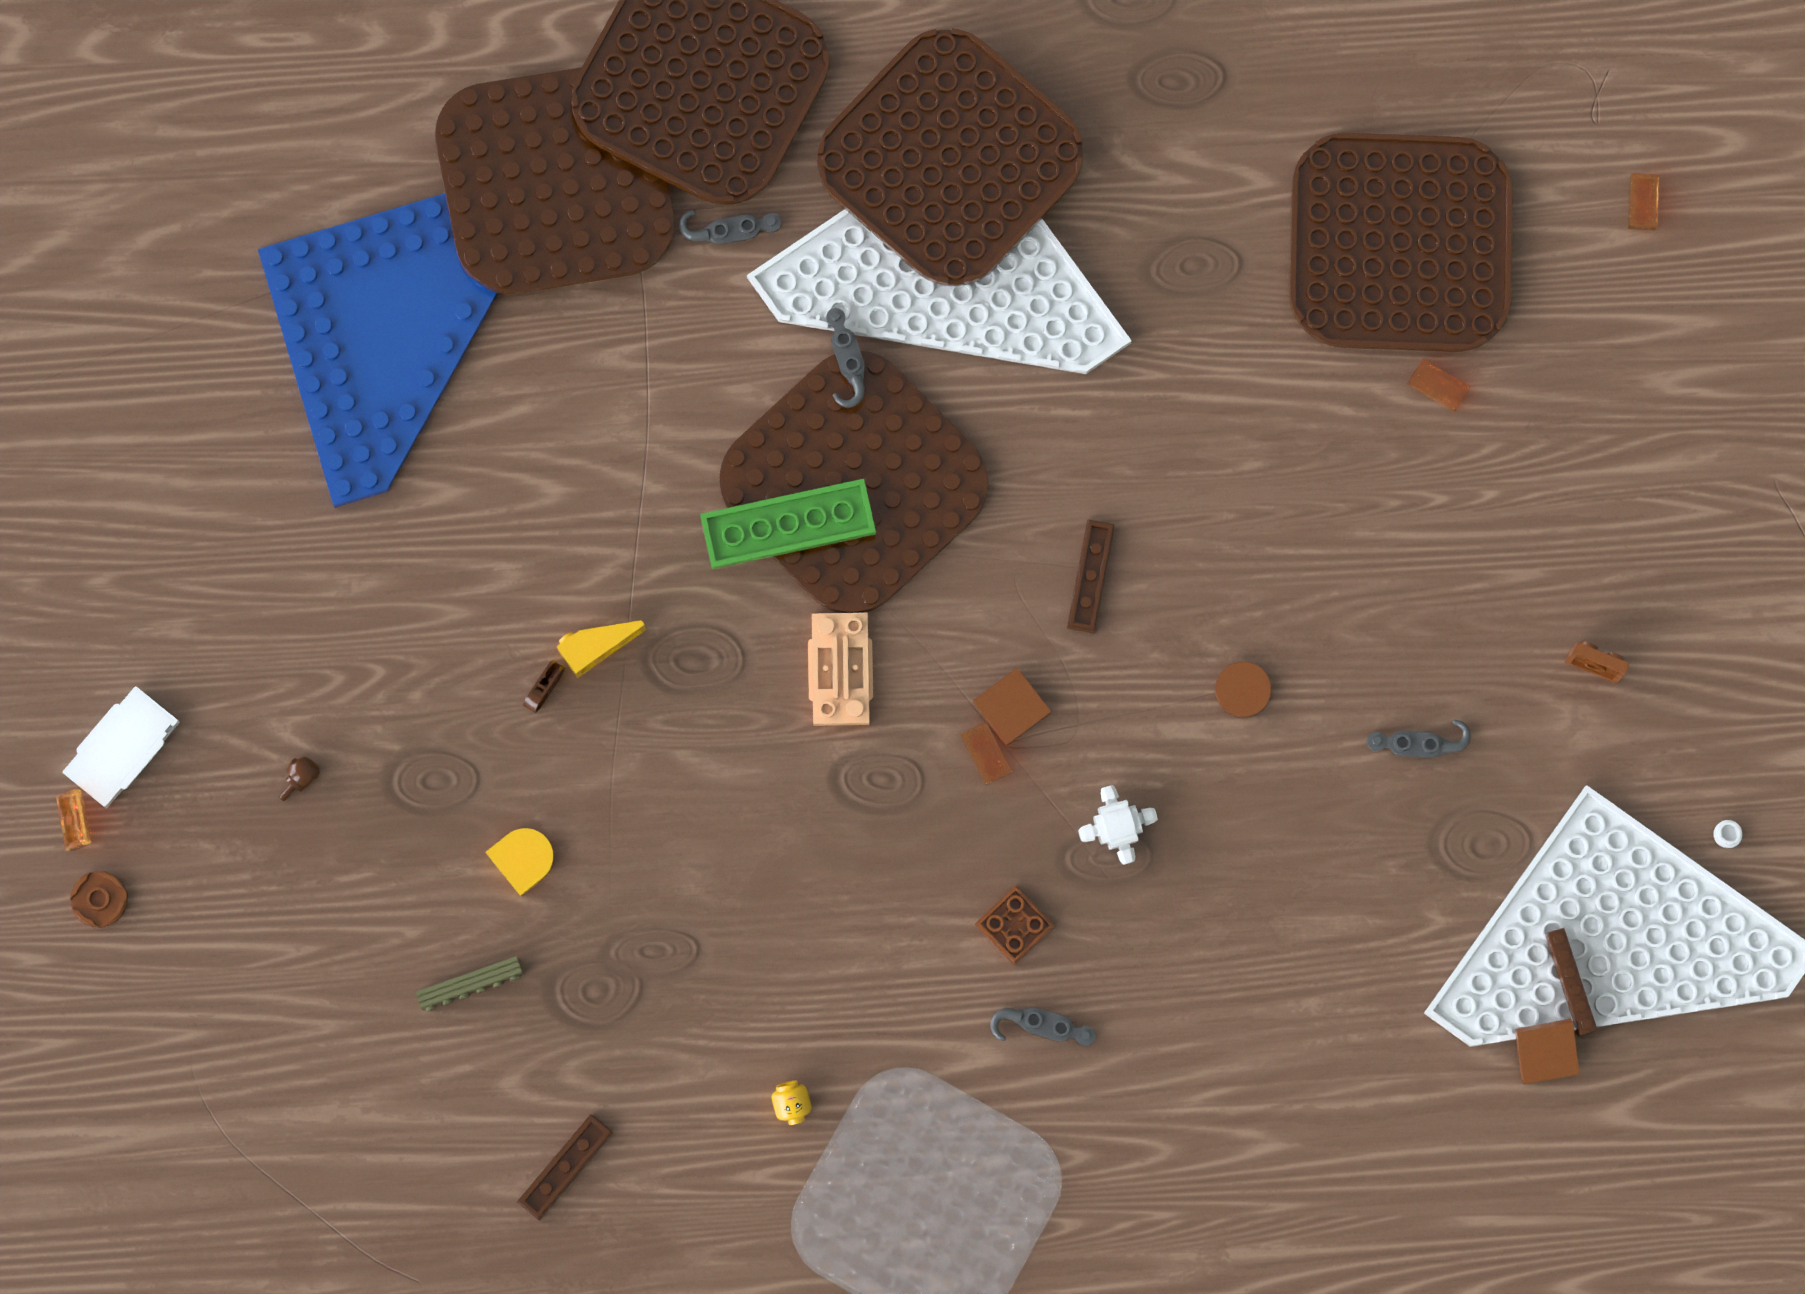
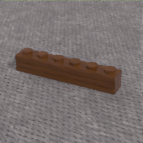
M1561 928L1546 933V941L1578 1037L1597 1031L1598 1029L1565 929Z

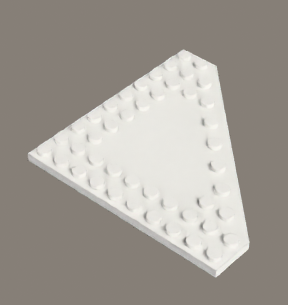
M845 209L747 275V279L778 322L834 331V328L828 325L826 315L830 309L840 308L845 313V328L850 329L854 335L1082 374L1089 373L1130 345L1132 341L1043 219L1036 224L990 274L977 282L964 286H945L923 278Z
M1586 785L1424 1014L1470 1047L1516 1040L1515 1029L1570 1018L1572 1020L1545 937L1546 933L1561 928L1565 929L1597 1027L1787 998L1805 974V939Z

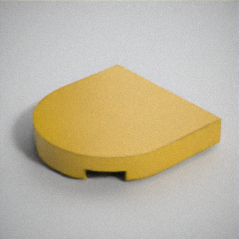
M529 828L510 832L485 852L521 897L549 874L554 857L553 849L548 839L539 831Z

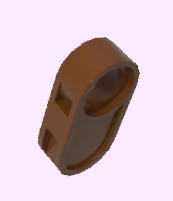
M552 660L527 695L523 706L537 713L562 677L565 667Z

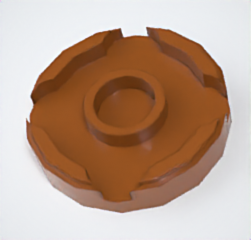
M1237 662L1228 665L1220 673L1215 685V696L1226 713L1234 717L1248 718L1258 714L1266 707L1271 696V683L1268 675L1261 667L1251 662Z
M106 871L90 872L83 875L75 883L70 897L71 908L74 915L82 923L91 927L104 928L115 924L123 916L127 908L128 894L124 884L115 875Z

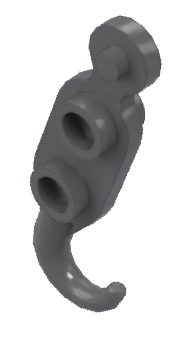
M691 210L682 216L679 223L681 234L688 240L728 244L753 239L762 230L770 233L777 232L781 227V218L775 213L766 214L762 219H757L752 215H741L718 219L701 230L692 231L688 228L687 221L696 214V211Z
M832 308L826 315L828 325L834 328L831 338L832 347L842 375L852 384L855 391L854 397L850 400H843L837 393H834L833 397L840 406L850 408L858 405L865 395L863 383L864 360L854 333L844 326L846 319L844 311L840 308Z
M1453 720L1452 724L1460 727L1463 732L1462 739L1457 742L1448 741L1434 733L1397 731L1391 737H1387L1381 732H1373L1368 736L1366 742L1368 748L1375 752L1389 748L1397 756L1434 758L1449 752L1455 753L1464 750L1470 743L1471 733L1464 722Z
M1004 1008L998 1010L990 1022L992 1034L1001 1041L1006 1040V1037L998 1029L999 1022L1003 1019L1013 1020L1031 1034L1058 1042L1074 1038L1080 1045L1089 1046L1094 1042L1096 1036L1094 1030L1089 1026L1076 1028L1069 1018L1039 1008L1017 1010Z

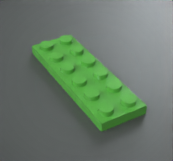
M864 479L700 514L712 570L876 534Z

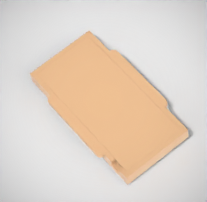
M868 613L812 614V639L808 641L809 700L813 702V726L869 725V701L873 699L872 640L868 638Z

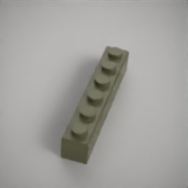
M515 956L416 991V995L421 1009L429 1012L436 1009L437 1005L443 1004V1006L453 1003L454 999H466L470 997L471 993H483L490 986L496 988L504 985L503 982L510 980V982L521 979L520 976L524 974L519 960Z

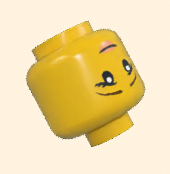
M797 1080L777 1085L776 1091L771 1096L776 1117L779 1120L788 1121L789 1125L805 1121L804 1116L812 1110L807 1087L798 1084Z

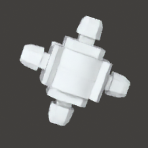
M1113 785L1101 789L1100 794L1102 802H1105L1106 806L1098 808L1099 815L1093 817L1094 826L1088 824L1078 830L1082 842L1094 841L1095 837H1098L1101 845L1108 844L1109 850L1119 849L1117 855L1123 865L1134 862L1135 852L1134 848L1130 847V844L1136 843L1138 841L1137 835L1143 832L1141 824L1147 826L1158 820L1154 808L1141 809V812L1138 813L1135 805L1128 806L1127 800L1117 802L1119 795Z

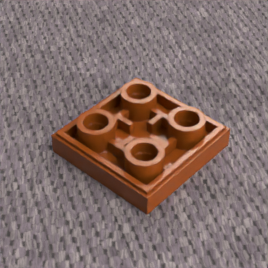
M1018 668L1014 669L972 701L1006 747L1051 713V710Z
M1016 885L975 923V926L1013 965L1022 959L1055 927Z
M1571 1018L1515 1029L1523 1084L1580 1074L1574 1026Z

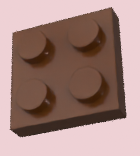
M1582 641V643L1577 642L1569 651L1565 663L1616 684L1626 674L1630 664L1624 661L1623 656L1614 652L1606 654L1598 651L1596 645L1586 641Z

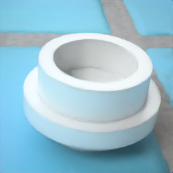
M1732 820L1721 821L1714 829V839L1723 848H1733L1742 839V829Z

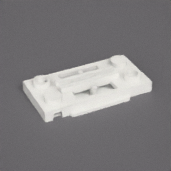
M135 686L120 705L114 704L78 746V754L62 773L107 809L121 791L130 786L163 747L166 738L180 722Z

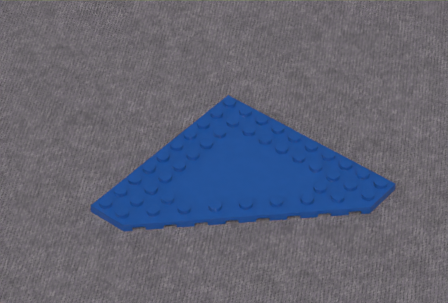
M445 193L258 249L334 508L389 491L400 467L402 468L415 440L424 429L433 408L443 395L452 374L462 361L475 333L478 332L490 306L499 294L486 289L485 286L478 283L475 279L470 278L461 266L456 253Z

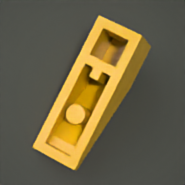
M642 620L579 630L575 634L569 632L559 640L560 644L556 647L574 674L579 678L646 631V627Z

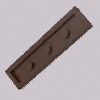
M1087 519L1067 629L1095 633L1115 524Z
M590 1114L519 1198L517 1203L540 1221L613 1132L595 1116Z

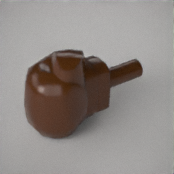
M307 757L294 758L287 768L289 776L286 778V781L290 785L279 798L285 801L295 789L301 792L313 779L319 776L320 771L317 764Z

